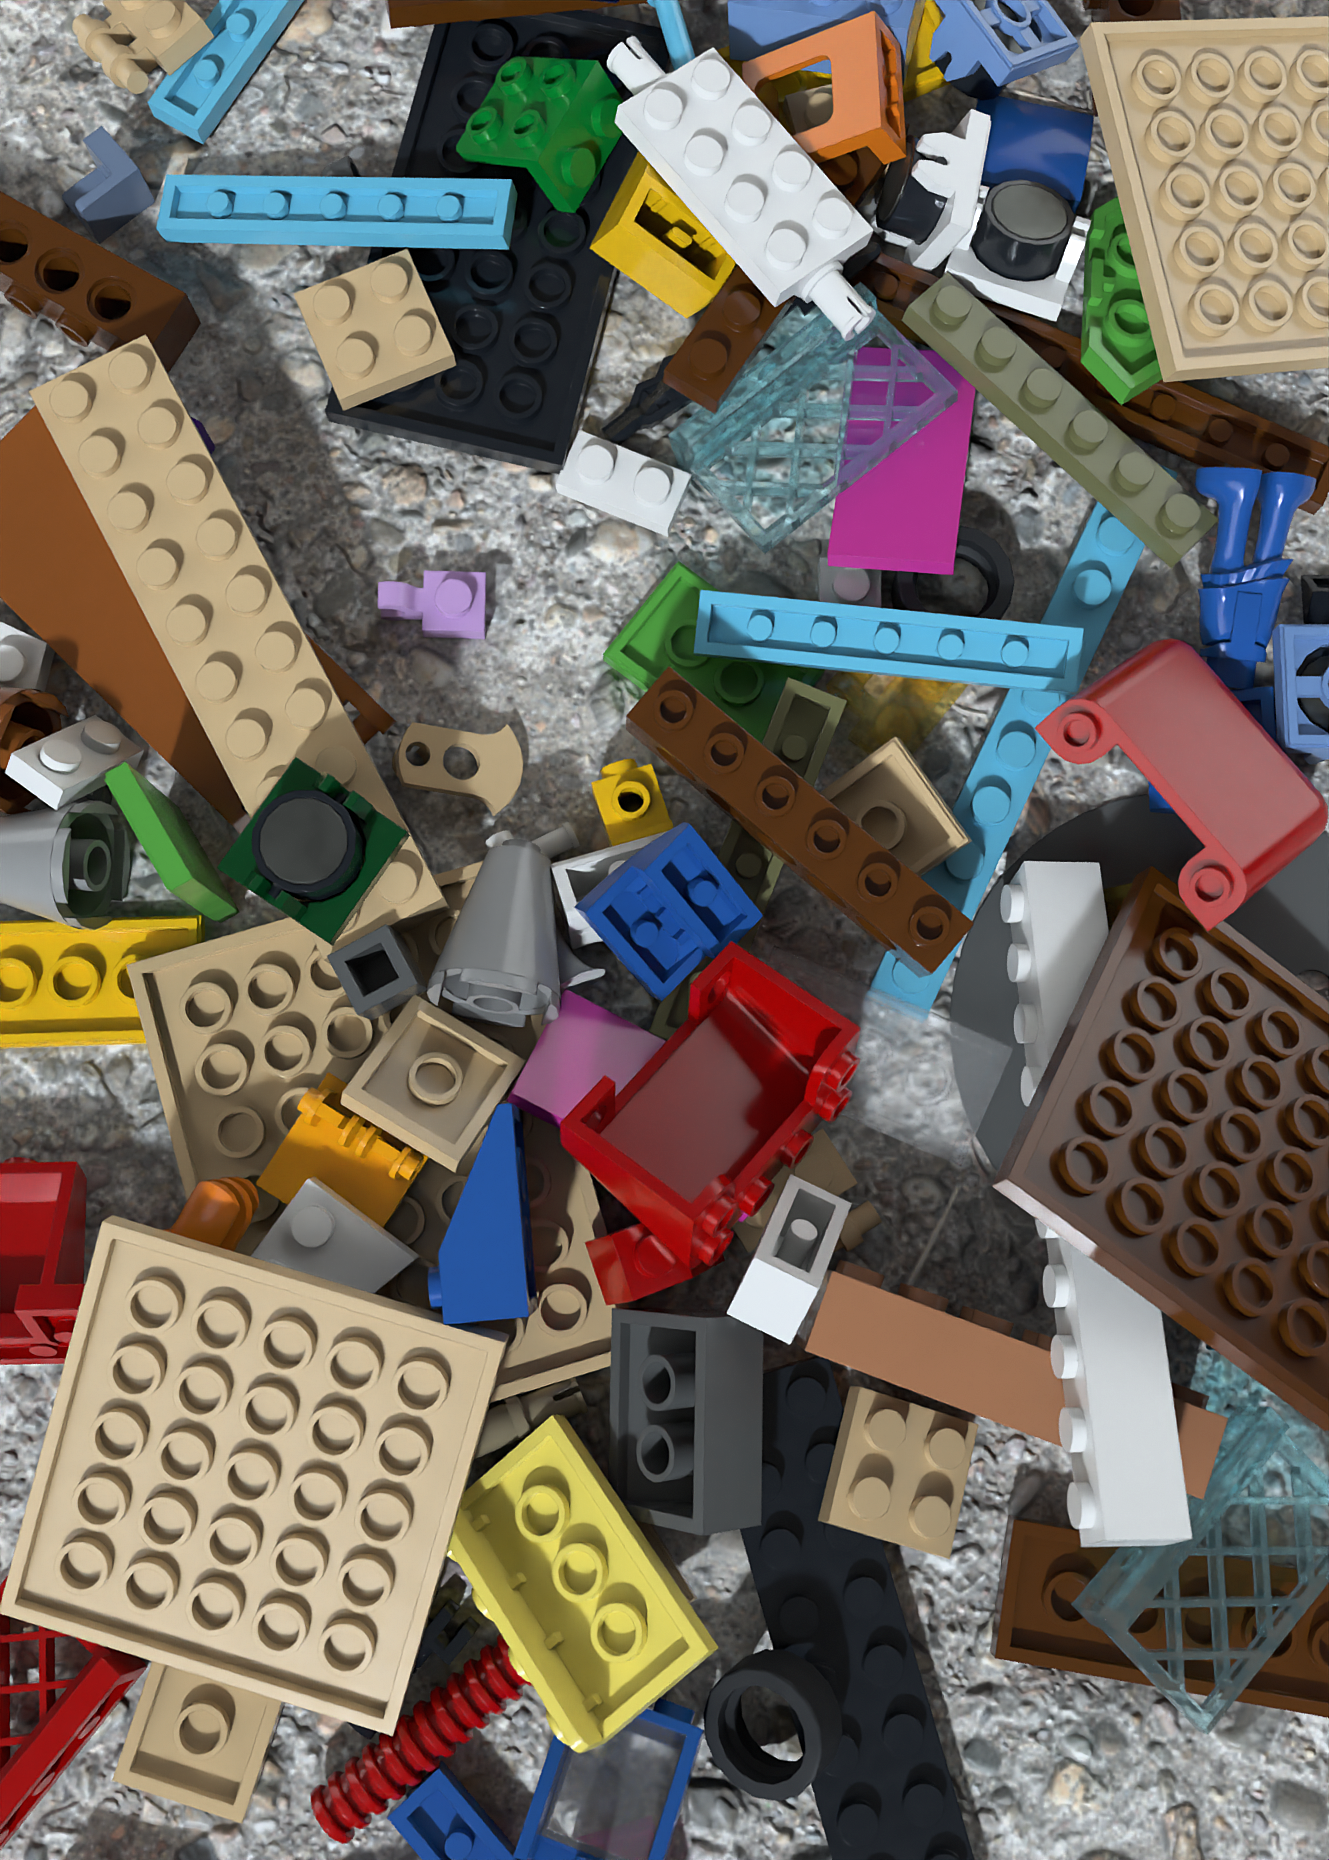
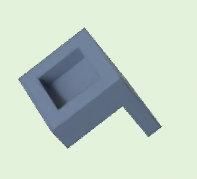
M100 126L83 139L97 168L62 194V199L66 206L99 244L155 203L140 169L103 126Z

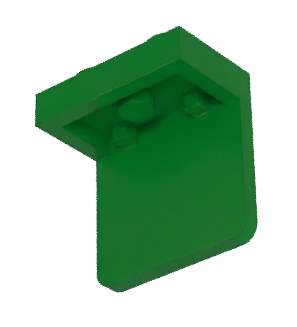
M514 57L499 69L495 83L479 109L469 118L466 130L457 143L456 150L466 162L527 168L557 211L575 213L623 133L615 124L618 105L624 101L598 60Z

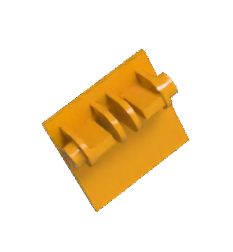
M328 1072L317 1090L313 1087L309 1088L300 1100L297 1110L302 1113L255 1185L289 1205L306 1180L315 1176L384 1229L429 1157L340 1104L342 1092L348 1084Z

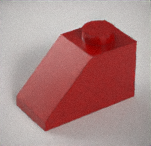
M641 1222L585 1242L606 1306L635 1301L694 1278L725 1261L722 1254L711 1266L702 1261L695 1268L689 1269Z

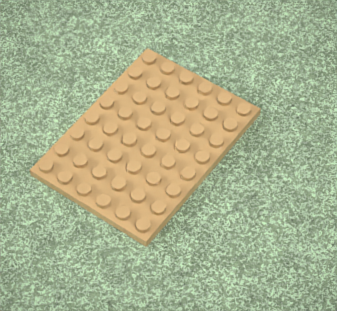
M483 861L433 875L450 909L401 934L427 985ZM290 917L126 965L186 1199H189L200 1181L219 1179L221 1177L238 1176L250 1180L258 1190V1208L234 1251L247 1256L253 1254L288 1206L255 1185V1183L302 1113L297 1110L300 1100L309 1088L313 1087L317 1090L328 1072L349 1084L409 1002H405L374 1020L358 1016L332 965L323 960L308 929ZM427 991L419 995L422 999L525 1059L526 1063L546 1026L541 1025L543 1014L526 1015L525 1027L485 1024L452 1014L454 1001L442 995L439 997L438 1006L430 1001ZM516 1082L514 1083V1085L512 1086V1088L510 1089V1091L508 1092V1094L506 1095L501 1104L508 1103L507 1099L510 1093L512 1092ZM522 1110L538 1309L529 1317L469 1322L509 1334L490 1403L611 1366L612 1308H630L628 1302L606 1306L585 1245L586 1241L608 1234L591 1173L562 1146L559 1128ZM491 1120L455 1173L431 1158H428L384 1227L387 1232L417 1253L419 1257L375 1293L376 1295L443 1315L442 1309H431L428 1291L429 1267H437L439 1265V1249Z

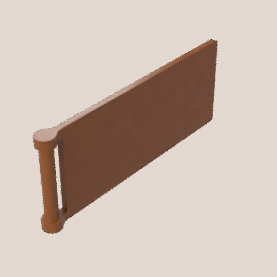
M35 405L0 440V598L241 834L251 819L247 811L244 810V805ZM306 634L343 706L350 702L360 712L352 723L363 744L365 745L378 731L384 735L397 721Z

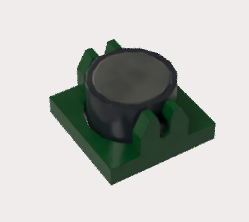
M295 757L219 863L217 869L333 946L410 835L408 831L376 811L374 806L354 790L348 791L330 774L325 772L319 773ZM300 900H325V901H300Z

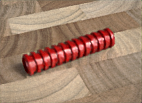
M501 1633L497 1636L498 1644L495 1647L486 1644L481 1649V1658L478 1661L470 1658L464 1663L463 1674L460 1675L456 1672L450 1674L447 1677V1687L445 1689L440 1686L432 1689L429 1694L430 1701L428 1703L424 1700H419L412 1708V1716L402 1714L393 1736L380 1733L379 1744L374 1742L366 1744L362 1749V1758L352 1756L344 1765L345 1772L335 1770L327 1779L328 1786L317 1785L311 1791L310 1798L313 1814L321 1828L330 1838L341 1844L350 1842L355 1835V1827L365 1829L372 1821V1813L382 1815L389 1807L388 1800L390 1798L392 1800H400L405 1795L406 1784L410 1786L419 1784L422 1781V1771L424 1769L428 1772H433L440 1764L439 1757L441 1755L450 1758L456 1752V1742H469L473 1738L472 1729L474 1727L478 1729L487 1727L490 1723L489 1715L492 1712L496 1715H501L506 1711V1701L509 1698L518 1701L523 1696L524 1691L522 1687L527 1684L533 1687L531 1682L523 1679L512 1666L508 1656L509 1646Z

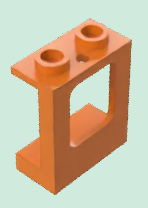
M875 10L742 63L743 82L779 121L778 90L770 81L818 62L830 60L833 114L823 125L792 136L816 164L868 146L884 165L906 157L900 43Z

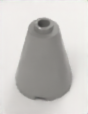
M84 800L67 804L58 810L47 807L0 816V903L77 929L96 930L107 925L114 916H106L104 914L112 900L123 901L130 872V849L126 830L115 829L109 814L119 815L114 807L102 801Z
M509 839L504 841L502 846L493 847L487 852L429 979L427 994L432 1003L438 1006L439 997L442 995L454 1001L452 1014L485 1024L507 1027H525L526 1015L543 1014L541 1025L550 1024L559 1017L561 993L551 861L547 856L540 853L541 849L539 846L526 840Z

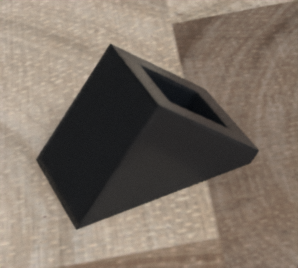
M1301 575L1304 624H1329V575Z

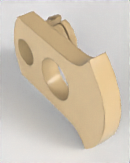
M412 722L404 733L398 749L394 752L392 769L395 775L399 777L402 787L474 798L483 802L490 809L494 817L509 804L518 790L523 773V758L518 740L508 724L500 731L486 735ZM413 746H417L416 753L422 757L424 761L423 766H414L408 762L406 753L410 752ZM453 747H462L469 750L477 761L475 775L467 780H459L449 775L443 765L445 752Z

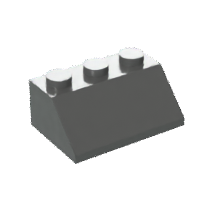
M612 1308L608 1482L632 1518L636 1521L701 1536L761 1525L763 1331L728 1315L726 1310Z

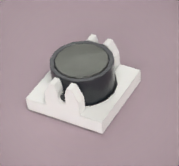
M970 109L951 134L939 132L925 134L921 138L909 134L906 137V157L890 163L881 190L875 196L874 203L878 206L876 214L870 221V226L885 242L905 248L904 263L931 274L972 230L991 128V116Z
M1026 180L1006 181L992 188L988 196L989 187L980 185L972 230L951 251L944 275L947 272L951 274L974 296L1056 322L1092 220L1079 216L1075 219L1067 200L1055 190L1041 183Z

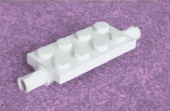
M631 36L626 40V44L631 50L623 42H620L610 53L607 67L613 74L617 75L634 96L618 105L615 124L774 307H777L793 295L802 298L806 303L813 300L839 330L845 341L854 338L853 329L857 334L861 333L872 322L876 311L867 305L841 275L843 272L842 265L849 257L868 245L874 229L714 47L672 73L665 74L635 36Z

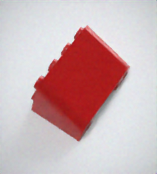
M731 941L691 983L688 1019L617 1095L616 1082L604 1075L560 1122L561 1144L689 1269L695 1268L702 1261L711 1266L727 1249L734 1235V1232L730 1229L743 1213L753 1217L764 1206L775 1186L771 1180L785 1165L792 1170L802 1161L814 1141V1136L811 1133L824 1119L830 1124L833 1123L845 1109L852 1096V1091L846 1085L855 1074L861 1060L855 1055L861 1027Z

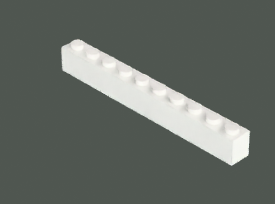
M1024 861L1011 882L1004 885L1000 901L1001 916L1005 923H1010L1012 944L1007 955V972L1010 981L1017 982L1019 1004L1014 1013V1034L1018 1043H1024L1026 1066L1021 1075V1096L1025 1106H1029L1109 934L1099 863ZM1035 1218L1039 1236L1046 1238L1049 1265L1045 1267L1043 1273V1293L1046 1304L1049 1307H1054L1057 1335L1053 1337L1051 1343V1364L1056 1378L1062 1379L1065 1407L1061 1409L1059 1415V1436L1064 1451L1071 1452L1074 1482L1070 1483L1068 1487L1067 1508L1072 1526L1080 1531L1081 1547L1162 1546L1192 1539L1161 1310Z

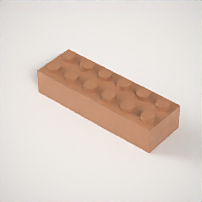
M839 1260L835 1271L826 1269L820 1288L794 1338V1341L803 1350L1062 1447L1059 1436V1415L1061 1409L1065 1407L1062 1379L1056 1378L1052 1369V1337L1025 1329L1021 1341L1010 1337L1014 1323L966 1306H962L959 1318L947 1314L945 1311L949 1299L904 1283H900L896 1295L881 1289L885 1275L847 1261ZM1171 1382L1186 1494L1203 1500L1228 1418L1206 1410L1209 1400L1208 1395Z

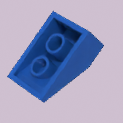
M512 1103L497 1104L439 1249V1265L437 1267H429L428 1291L431 1309H442L443 1325L529 1317L538 1309L522 1110Z

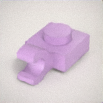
M424 570L423 588L395 581L378 582L377 606L378 609H381V619L392 621L422 620L424 638L485 639L486 572Z

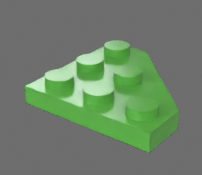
M1117 196L1093 211L1090 218L1092 221L1086 235L1081 363L1123 405L1163 378Z

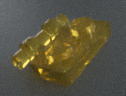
M837 671L826 684V689L828 690L827 693L847 700L844 710L847 708L860 718V721L851 730L847 739L870 756L891 739L898 737L913 756L970 684L895 677L878 699H876L864 688L874 674Z

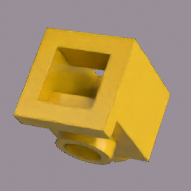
M635 759L619 760L600 770L602 779L591 782L592 794L610 847L666 832L674 828L652 764L638 767ZM631 794H637L642 798L643 805L635 812H627L620 807V799Z

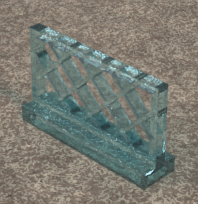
M862 282L858 283L853 289L868 306H871L876 311V315L861 333L857 334L853 329L854 338L845 341L839 330L822 312L741 376L716 414L703 407L668 435L677 465L682 471L692 474V481L695 479L699 481L764 554L958 400V390L878 311L876 296ZM876 336L892 350L890 366L855 365L857 351ZM899 359H900L906 366H899ZM847 360L846 365H841L844 361ZM820 380L845 381L842 404L808 403L809 389ZM853 381L888 382L886 405L851 404ZM897 382H923L934 393L933 396L920 406H894ZM799 398V403H793ZM773 418H797L794 443L760 442L762 427ZM806 419L840 420L838 444L803 443ZM849 420L884 421L883 436L871 445L847 444ZM893 421H900L892 428ZM725 456H749L746 481L719 480L710 471V468ZM758 457L792 458L789 483L755 482ZM801 458L836 459L834 475L823 484L798 483ZM845 460H851L848 464L844 466ZM734 496H744L743 505ZM753 496L786 497L785 514L764 529L751 515ZM797 498H804L798 504H796Z
M1238 1406L1228 1418L1204 1499L1186 1494L1192 1539L1162 1546H1120L1072 1603L1073 1607L1091 1625L1101 1628L1197 1731L1206 1735L1211 1732L1329 1583V1545L1312 1544L1310 1504H1327L1329 1506V1478L1285 1434L1290 1426L1271 1407ZM1275 1451L1290 1466L1292 1496H1264L1262 1467ZM1308 1485L1318 1496H1309ZM1247 1486L1248 1496H1239ZM1265 1504H1293L1296 1545H1268ZM1230 1505H1249L1251 1546H1223L1221 1516ZM1206 1536V1546H1197ZM1223 1555H1252L1255 1596H1226ZM1268 1555H1296L1298 1584L1288 1596H1271ZM1313 1555H1320L1314 1563ZM1188 1556H1207L1210 1597H1180L1178 1568ZM1164 1586V1597H1155ZM1272 1606H1280L1277 1609V1611L1274 1614H1272ZM1181 1607H1210L1213 1648L1183 1649ZM1226 1607H1255L1257 1636L1247 1648H1229ZM1145 1608H1165L1167 1649H1144L1127 1631ZM1213 1659L1215 1688L1199 1706L1185 1692L1184 1660ZM1230 1659H1237L1230 1668ZM1156 1660H1168V1673Z

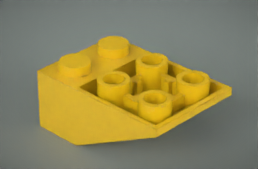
M638 151L589 248L687 319L711 304L730 277L736 262Z

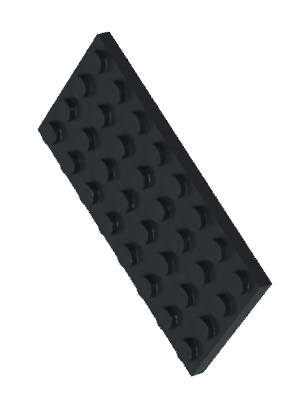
M584 10L434 24L391 178L512 179L518 195L509 250L371 247L367 264L408 249L453 351L456 366L344 411L332 386L325 408L329 422L554 474H560L561 470L563 471L566 458L571 449L617 272L615 266L589 247L639 150L622 133L575 213L556 210L527 168L466 162L457 152L456 146L466 130L469 118L479 109L495 83L499 69L512 58L521 56L598 60L620 97L625 102L634 95L617 75L608 69V57L620 42H623L631 50L626 44V40L631 36H635L665 74L668 73L671 59L660 27Z

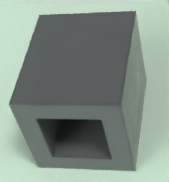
M387 924L327 956L358 1016L374 1020L409 1001L414 995L419 996L427 991L428 985L400 932Z

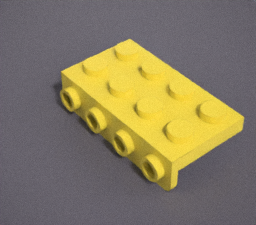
M564 1415L550 1416L464 1492L446 1555L455 1562H458L473 1587L471 1594L477 1608L486 1618L494 1621L509 1646L508 1656L516 1672L523 1679L531 1682L547 1708L546 1718L551 1730L561 1742L569 1745L575 1752L583 1753L605 1744L719 1648Z

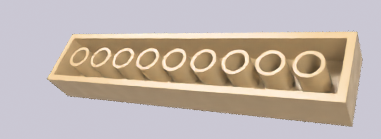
M143 335L30 390L29 393L250 819L294 758L297 757L319 773L325 772L330 774L348 791L354 790L372 804L376 811L408 831L409 838L335 944L332 946L309 931L323 960L330 964L327 958L329 954L386 924L400 932V934H403L450 909L147 335ZM300 900V901H325V900Z

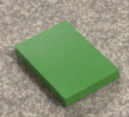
M678 561L603 653V661L645 692L670 666L762 744L788 677L815 687L824 676L825 669L695 656L693 652L700 591L719 590Z
M127 762L105 773L106 778L104 780L167 890L215 922L223 923L240 913L181 809Z

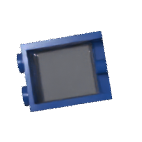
M659 1698L655 1701L653 1710H644L605 1744L583 1753L575 1752L569 1745L561 1742L554 1734L513 1857L520 1860H666L705 1735L703 1729L692 1725L695 1711Z

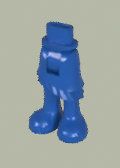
M1205 467L1196 469L1195 487L1197 491L1207 498L1214 499L1218 506L1217 537L1209 572L1201 574L1203 588L1198 589L1201 643L1212 647L1200 649V656L1207 657L1206 663L1228 688H1253L1257 662L1266 663V648L1272 637V631L1275 628L1283 592L1290 578H1283V575L1294 560L1282 558L1296 509L1308 502L1315 490L1316 479L1311 476L1290 472L1262 474V470L1251 468ZM1257 498L1261 511L1252 563L1245 566L1243 561L1253 506Z

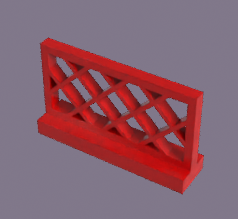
M7 1577L0 1584V1604L5 1589ZM0 1614V1851L147 1669L148 1666L138 1656L75 1637L93 1656L76 1677L55 1679V1638L70 1635L39 1626V1630L10 1633V1617ZM39 1639V1681L10 1684V1642ZM66 1688L56 1701V1689ZM39 1691L40 1722L31 1733L10 1735V1693ZM20 1745L10 1758V1746Z

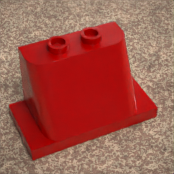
M12 1157L0 1163V1365L65 1363L85 1288L84 1260L87 1178L77 1161L37 1162L30 1158Z

